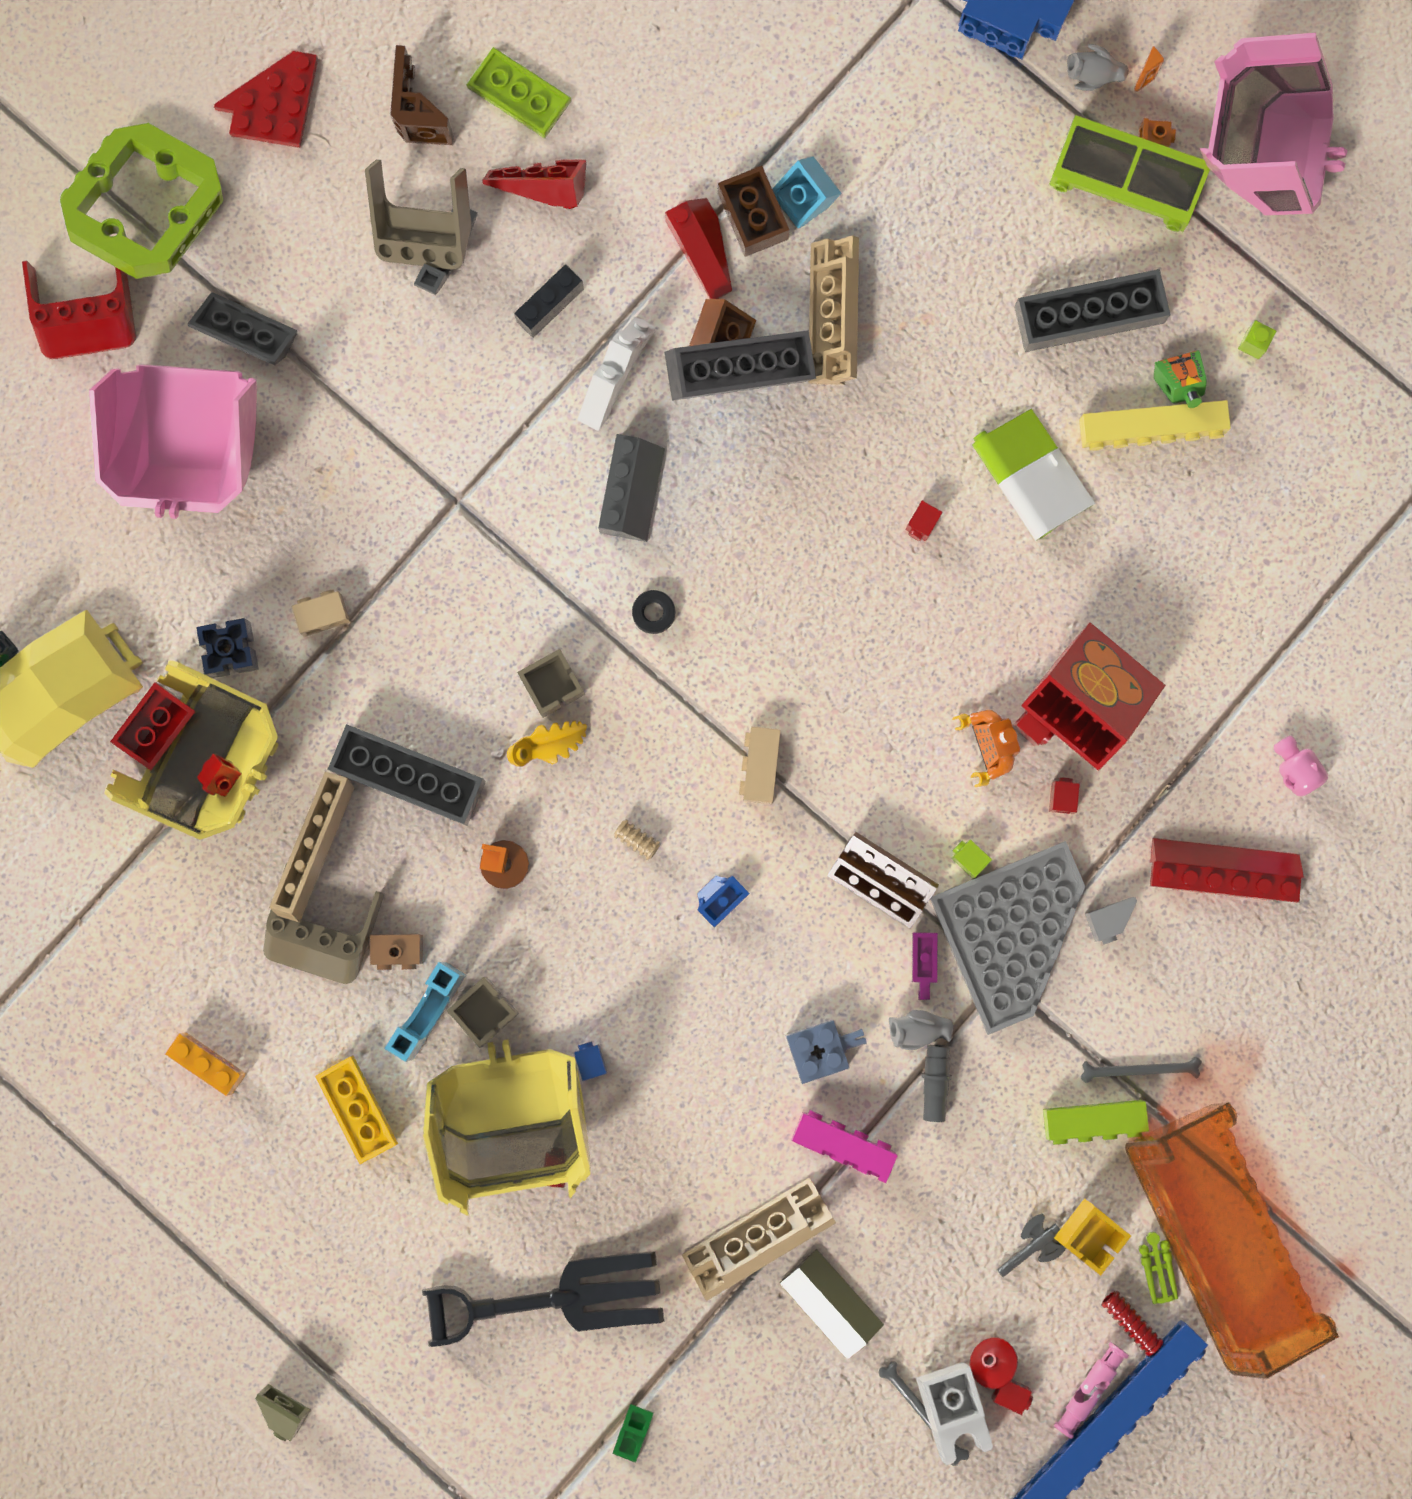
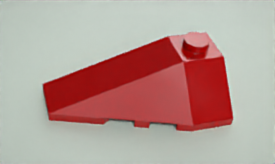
M586 160L555 161L556 165L542 167L541 163L533 164L534 166L528 167L525 170H521L519 166L491 169L484 176L482 182L484 185L544 204L572 209L578 206L584 196L587 164Z
M708 199L688 200L666 211V224L709 299H719L732 292L719 218Z

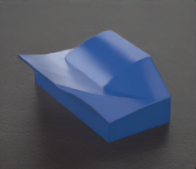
M715 876L697 893L699 899L697 910L715 928L750 893L733 876L728 878Z

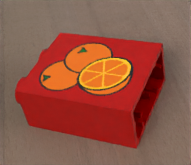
M1089 622L1059 656L1021 706L1099 771L1130 739L1166 685Z

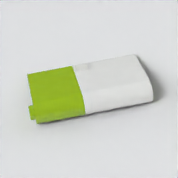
M1032 408L991 432L983 431L973 438L975 441L972 444L973 448L1035 541L1040 540L1059 525L1095 504Z

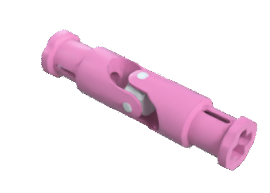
M1112 1342L1109 1343L1110 1348L1101 1360L1098 1359L1086 1380L1065 1407L1067 1409L1059 1422L1054 1424L1055 1428L1070 1439H1073V1432L1081 1421H1085L1104 1390L1107 1389L1116 1376V1369L1123 1359H1127L1129 1356ZM1088 1394L1090 1399L1084 1402V1395Z

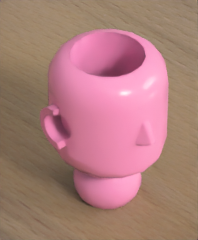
M1289 735L1274 745V751L1284 759L1279 766V772L1283 777L1284 784L1295 795L1305 796L1327 781L1328 773L1311 749L1299 751L1294 737Z

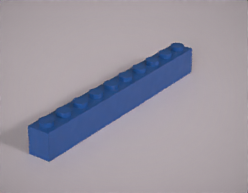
M1180 1320L1162 1339L1163 1344L1161 1348L1153 1355L1146 1356L1075 1431L1073 1439L1069 1438L1012 1499H1068L1066 1496L1073 1489L1076 1491L1085 1482L1084 1477L1090 1471L1094 1472L1102 1464L1101 1459L1107 1453L1110 1454L1117 1449L1120 1444L1119 1440L1125 1434L1129 1435L1137 1426L1136 1422L1142 1415L1145 1417L1153 1410V1404L1157 1399L1165 1397L1170 1392L1172 1383L1176 1379H1182L1189 1371L1187 1367L1194 1360L1198 1361L1206 1353L1205 1348L1208 1344L1184 1321Z

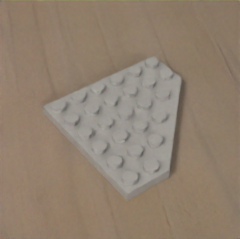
M1066 841L930 898L987 1035L1030 1018L1036 1012L1038 1002L1044 992L1050 972L1063 944V939L1085 889V884Z

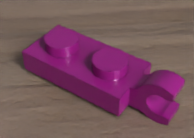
M912 933V982H919L918 1000H930V983H937L938 933Z

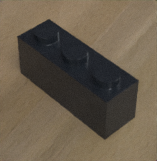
M565 264L514 313L516 322L534 338L584 290L582 279Z

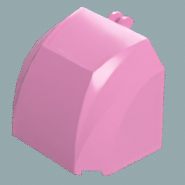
M136 365L135 371L121 373L119 368L110 370L89 390L95 481L121 506L155 508V516L157 518H162L165 509H169L170 518L177 519L180 510L219 513L242 492L248 479L254 449L257 402L256 379L249 378L246 380L242 378V373L239 371Z

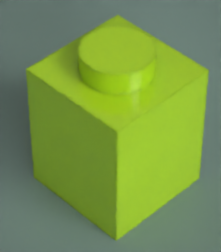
M1255 320L1246 331L1238 349L1259 360L1267 351L1277 331Z
M971 839L966 843L962 840L952 850L955 855L951 859L971 878H976L992 860Z

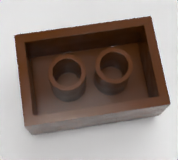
M763 166L718 183L719 198L744 257L789 240V227Z

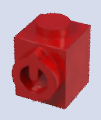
M213 753L210 759L204 763L197 778L203 784L202 789L213 796L219 794L226 797L242 773L233 762Z

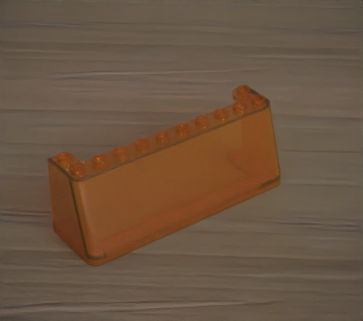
M1230 1102L1210 1104L1126 1143L1125 1150L1163 1234L1170 1243V1249L1225 1367L1231 1374L1236 1376L1268 1379L1339 1338V1335L1336 1331V1324L1330 1316L1314 1312L1311 1306V1299L1301 1285L1300 1275L1294 1269L1289 1259V1252L1279 1238L1278 1228L1272 1222L1268 1214V1207L1258 1193L1257 1183L1251 1177L1246 1167V1160L1237 1148L1235 1136L1229 1130V1128L1237 1123L1236 1110L1231 1106Z

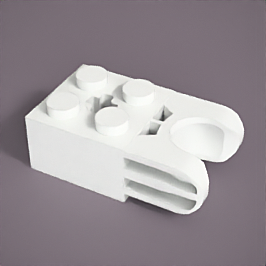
M961 1362L916 1378L937 1450L945 1465L955 1462V1442L962 1434H971L976 1446L982 1451L992 1450L993 1446L984 1418L985 1414L970 1366ZM952 1392L954 1396H951L952 1400L949 1402L946 1398Z

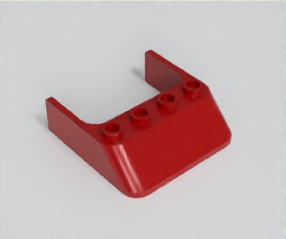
M27 260L22 261L29 319L41 353L46 358L60 359L130 347L134 343L136 332L127 273L115 267L117 286L109 294L40 304L35 268Z

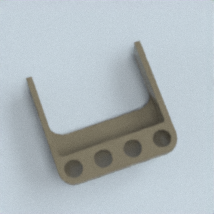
M376 159L365 169L374 250L378 258L391 263L423 266L425 263L431 267L452 270L461 267L465 259L471 232L466 169L460 168L450 178L453 212L400 207L391 204L385 194L382 161Z
M375 892L362 931L355 935H348L302 919L299 923L277 916L270 910L266 923L264 955L270 961L342 984L352 983L358 976L384 893Z

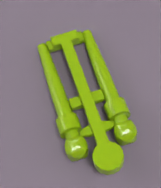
M1150 1232L1147 1234L1146 1240L1152 1245L1153 1251L1149 1252L1148 1246L1143 1244L1139 1246V1252L1142 1254V1257H1140L1141 1263L1145 1269L1152 1303L1162 1304L1178 1299L1172 1264L1173 1256L1172 1252L1169 1251L1170 1243L1167 1240L1160 1241L1157 1233ZM1159 1242H1160V1247H1161L1163 1250H1158V1246H1157V1245L1159 1244ZM1160 1254H1162L1163 1261H1165L1163 1264H1161ZM1150 1256H1154L1155 1265L1151 1266ZM1167 1268L1173 1295L1167 1294L1162 1269ZM1152 1271H1157L1162 1294V1297L1156 1298Z

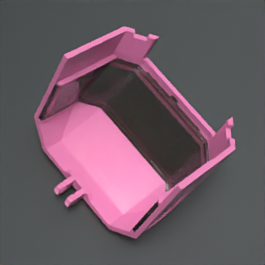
M1316 33L1242 38L1233 45L1234 49L1226 56L1221 55L1214 61L1220 75V83L1209 149H1199L1207 167L1228 188L1256 207L1263 215L1313 214L1321 204L1325 172H1342L1345 168L1343 161L1327 160V158L1341 159L1346 158L1347 155L1345 147H1329L1334 119L1333 84Z

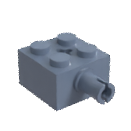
M833 1020L785 1035L802 1084L849 1069L845 1056L846 1050L867 1044L865 1037L855 1040V1038L864 1036L862 1029L841 1036V1034H838ZM815 1045L824 1049V1052L821 1053V1057L818 1059L815 1055L811 1056V1052L814 1051L813 1046Z

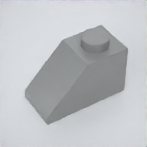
M1130 897L1085 914L1095 942L1102 941L1104 945L1118 940L1116 935L1123 933L1137 903L1136 897Z

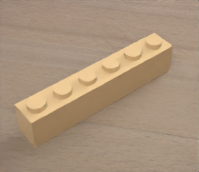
M324 772L269 906L277 916L300 923L354 790L348 778Z

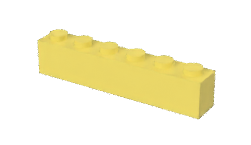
M1227 400L1203 402L1195 408H1189L1187 404L1087 413L1083 414L1079 419L1082 448L1089 447L1092 451L1101 450L1104 446L1113 445L1114 448L1127 447L1129 443L1146 446L1152 444V441H1161L1162 444L1173 443L1176 439L1185 438V441H1196L1202 436H1209V439H1218L1224 437V434L1231 429Z

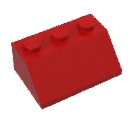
M154 682L110 742L151 771L195 713V710L159 683Z

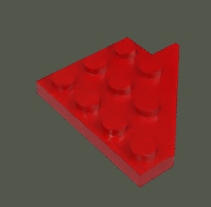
M292 51L214 104L216 111L233 113L229 131L231 137L301 148L318 63L317 54Z

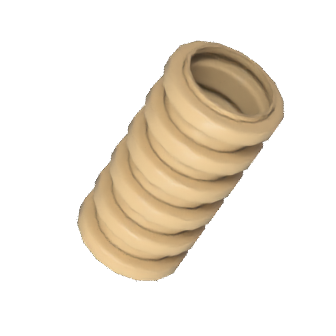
M623 820L616 829L614 838L617 839L619 837L621 839L620 842L627 843V847L632 846L635 852L638 850L640 856L645 855L646 860L651 859L660 847V842L653 841L654 838L652 836L650 838L647 837V833H642L640 828H634L635 825L633 823L630 825L628 823L629 820Z

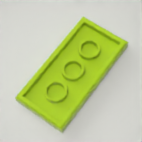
M494 47L466 84L468 89L543 138H546L571 102V97Z

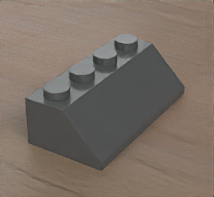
M616 434L598 526L600 534L647 542L665 448L641 438Z

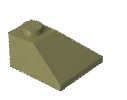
M269 1384L255 1398L268 1428L274 1431L273 1435L282 1441H292L311 1410Z

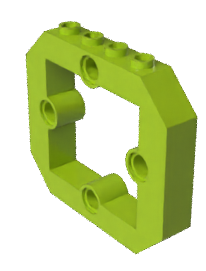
M144 123L116 128L110 135H107L103 139L99 150L90 156L85 168L76 174L71 186L62 192L60 203L70 242L130 276L139 279L170 273L223 203V195L213 158L152 124ZM134 151L155 163L157 174L161 179L172 181L180 176L198 187L185 206L178 205L170 209L168 213L170 226L151 251L127 238L124 226L118 219L108 218L100 223L86 215L100 195L112 189L113 178Z

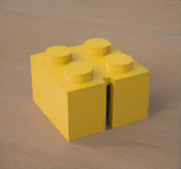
M1084 1198L1054 1239L1101 1276L1114 1260V1257L1105 1251L1103 1246L1106 1244L1118 1254L1131 1238V1235Z

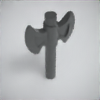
M1038 1214L1031 1218L1021 1233L1022 1239L1033 1238L1030 1241L1031 1243L997 1269L1002 1277L1006 1276L1039 1250H1041V1254L1038 1257L1039 1262H1049L1062 1255L1066 1248L1062 1244L1052 1241L1060 1228L1053 1224L1050 1228L1044 1230V1214Z

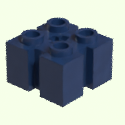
M241 618L225 621L226 628H222L216 623L196 627L199 646L207 651V655H201L204 675L210 678L230 675L229 669L232 668L239 673L259 670L256 651L248 646V642H253L254 639L251 622L247 619ZM227 644H230L232 648L226 653L224 648H227Z

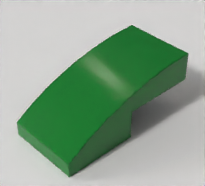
M630 1404L612 1454L636 1463L654 1413Z

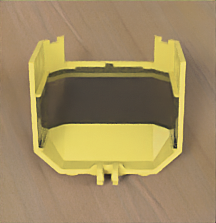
M170 660L165 667L168 673L165 677L160 675L157 682L183 693L181 700L195 710V713L153 769L150 771L146 768L140 781L113 769L111 777L115 778L113 785L108 783L104 794L118 804L202 840L232 829L236 823H241L246 813V810L243 808L247 800L251 801L254 795H258L260 792L258 787L255 786L257 780L265 781L267 775H264L268 767L265 763L269 755L273 756L278 748L279 743L276 742L278 736L267 704L179 662ZM213 753L233 762L242 773L226 797L215 794V796L208 794L202 789L203 784L197 778L204 763L210 759Z
M506 1039L502 1043L505 1057L496 1058V1047L493 1042L487 1043L489 1060L451 1066L427 1083L423 1137L438 1200L447 1205L450 1203L458 1207L460 1212L469 1217V1199L568 1182L569 1198H571L579 1184L585 1181L591 1174L584 1099L575 1057L551 1049L512 1056L509 1039Z

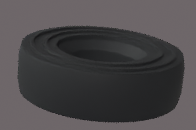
M649 590L643 592L633 603V620L636 626L646 633H662L672 625L675 619V605L672 599L662 591ZM650 603H657L663 608V615L657 621H650L644 615L645 607Z

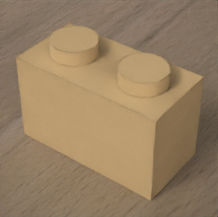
M327 590L320 593L321 597L311 599V597L302 598L297 601L296 605L291 606L299 633L302 636L306 637L350 623L343 597L338 591Z

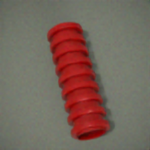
M1119 1291L1111 1292L1102 1301L1101 1306L1107 1308L1109 1314H1113L1112 1318L1118 1320L1119 1326H1124L1123 1330L1129 1332L1128 1336L1134 1338L1136 1344H1140L1139 1348L1145 1350L1144 1353L1147 1356L1156 1353L1161 1348L1163 1340L1157 1338L1158 1334L1152 1332L1150 1326H1146L1147 1322L1141 1320L1142 1317L1139 1314L1136 1315V1310L1134 1308L1131 1309V1305L1128 1302L1125 1303L1126 1299L1123 1296L1120 1297Z

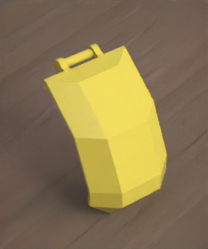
M84 610L31 642L0 668V753L6 762L30 768L36 767L47 754L87 722L130 695L138 693L143 688L132 672L143 662L139 656H135L118 633L119 629L115 623L101 629L89 611ZM110 637V639L113 641V643H114L115 646L118 648V650L120 651V653H121V654L123 655V657L126 659V662H124V661L122 660V658L119 656V654L117 653V651L114 649V647L111 645V643L109 642V640H108L107 638Z

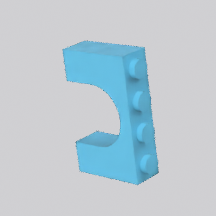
M438 962L425 983L428 987L419 1004L404 1025L397 1027L384 1049L405 1062L413 1060L463 982L466 974L447 962Z

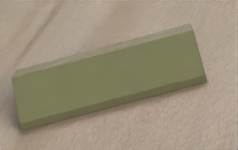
M817 1249L780 1282L847 1359L865 1346L884 1325Z

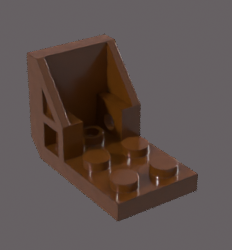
M396 45L390 115L397 133L406 143L453 145L454 136L448 118L423 94L413 93V88L410 87L411 79H415V65H412V56L408 55L406 46Z

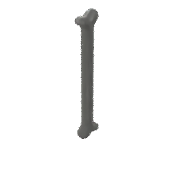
M1194 1057L1186 1063L1093 1067L1085 1061L1082 1065L1084 1072L1081 1075V1079L1088 1083L1095 1077L1190 1073L1197 1079L1200 1076L1198 1068L1202 1061Z
M891 1362L888 1367H881L879 1369V1376L891 1381L931 1429L924 1405L897 1374V1362ZM955 1443L956 1460L951 1464L952 1466H957L960 1460L969 1459V1451L959 1448Z

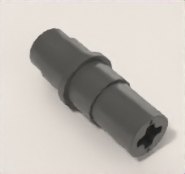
M927 1045L925 1072L922 1073V1078H924L923 1094H925L923 1120L929 1122L946 1121L949 1080L952 1079V1075L949 1074L950 1047L946 1045Z

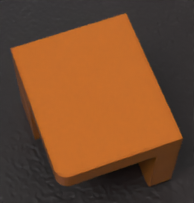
M482 844L481 849H483L479 869L505 874L509 849Z

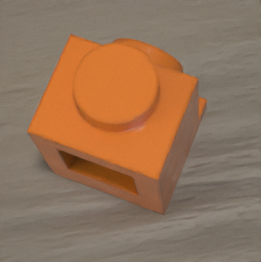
M1144 118L1139 127V137L1170 147L1171 143L1175 142L1176 129L1171 128L1172 121H1154Z

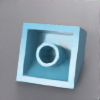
M814 156L798 160L772 189L779 205L797 229L803 227L827 210L842 194Z

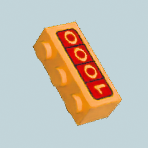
M179 1033L165 1053L166 1056L225 1096L232 1095L247 1074L188 1033Z

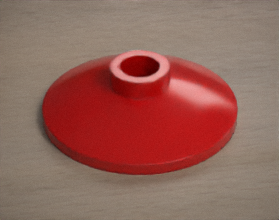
M995 1337L980 1342L973 1350L970 1358L973 1378L978 1384L988 1389H998L1007 1385L1014 1378L1018 1368V1357L1013 1346L1004 1339ZM993 1357V1363L988 1365V1359Z

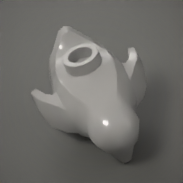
M1095 44L1088 45L1095 52H1077L1069 55L1067 58L1068 75L1072 79L1083 82L1074 85L1079 90L1092 91L1110 82L1125 81L1128 76V66L1116 61L1106 49Z
M923 1010L910 1011L904 1017H889L890 1035L895 1047L905 1050H917L940 1038L948 1042L951 1041L954 1025L947 1018L939 1017Z

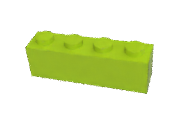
M1143 1100L1043 1109L1045 1136L1047 1140L1053 1141L1054 1145L1067 1144L1068 1139L1078 1138V1142H1090L1096 1136H1102L1103 1140L1118 1139L1117 1134H1127L1128 1138L1142 1137V1132H1149L1146 1101Z

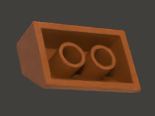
M705 299L689 346L751 338L757 320L726 299Z

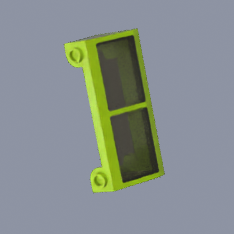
M1075 115L1049 185L1059 192H1067V190L1077 188L1163 218V223L1167 229L1174 232H1183L1189 224L1210 169L1203 159Z

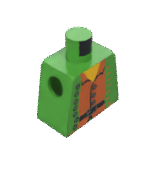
M1199 350L1155 362L1153 378L1171 403L1176 404L1186 401L1189 408H1195L1201 404V396L1205 394L1207 380Z

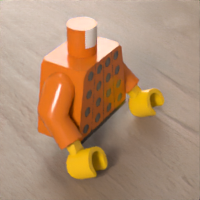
M993 710L971 713L970 716L961 714L953 717L952 720L959 719L962 724L956 727L955 730L967 728L972 723V728L987 772H975L971 775V778H980L979 784L974 785V787L987 786L990 778L994 780L1012 770L1015 757L1020 753V747L1017 741V733L1009 718L1002 719Z

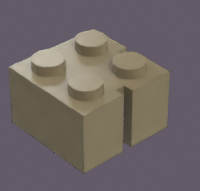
M561 649L517 672L542 718L562 708L561 702L564 701L568 705L585 695Z
M483 977L446 1010L479 1048L483 1047L499 1032L496 1029L497 1027L503 1029L519 1014L505 997L499 999L498 996L501 992L487 977Z

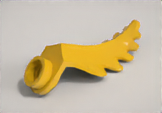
M566 721L560 729L559 724L555 722L549 731L544 725H539L530 736L522 737L508 748V761L517 767H523L531 760L537 758L549 764H556L558 762L557 755L569 758L568 748L577 751L578 746L576 743L583 744L582 737H586L587 725L582 724L581 721L578 723L572 721L571 725H569V722Z

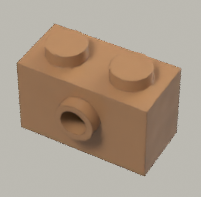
M370 935V965H377V970H392V965H402V969H416V964H423V935Z

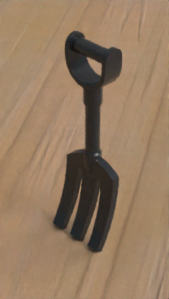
M655 1251L569 1261L563 1270L559 1288L544 1293L496 1300L488 1298L473 1301L465 1290L457 1286L444 1285L423 1289L422 1295L427 1296L432 1339L428 1341V1346H444L461 1341L469 1333L474 1321L496 1318L497 1315L551 1307L555 1309L561 1308L565 1318L577 1332L664 1322L663 1308H630L586 1312L583 1309V1306L660 1294L659 1280L580 1284V1278L654 1267L657 1265ZM442 1294H453L461 1298L469 1312L467 1326L460 1333L452 1336H447Z

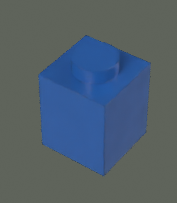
M591 1041L578 1045L579 1051H575L574 1055L582 1081L608 1073L599 1044L593 1046Z

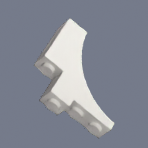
M634 317L623 331L619 330L609 343L602 365L592 376L577 419L578 421L597 431L600 430L608 420L611 409L632 366L652 337L656 327L650 325L644 319Z

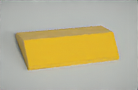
M354 1055L315 1076L359 1164L398 1145Z

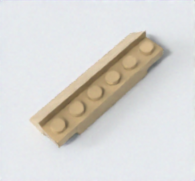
M853 235L835 241L828 238L811 243L809 336L816 379L808 381L810 384L845 385V381L857 379L859 238Z
M808 1178L683 1253L682 1257L703 1297L708 1301L834 1225L836 1222L813 1182Z

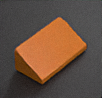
M1154 46L1143 65L1134 87L1135 92L1140 91L1155 80L1164 62V58Z

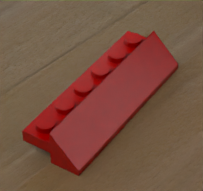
M1152 838L1150 887L1299 903L1301 878H1304L1300 854Z

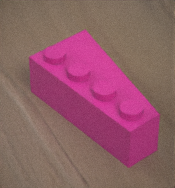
M809 1110L808 1114L802 1112L791 1138L793 1142L821 1155L826 1154L829 1158L841 1164H849L866 1175L872 1174L878 1177L879 1181L887 1183L898 1156L894 1151L890 1150L892 1145L878 1140L877 1144L867 1140L869 1135L855 1130L854 1134L845 1130L846 1125L832 1120L831 1124L822 1120L823 1115Z

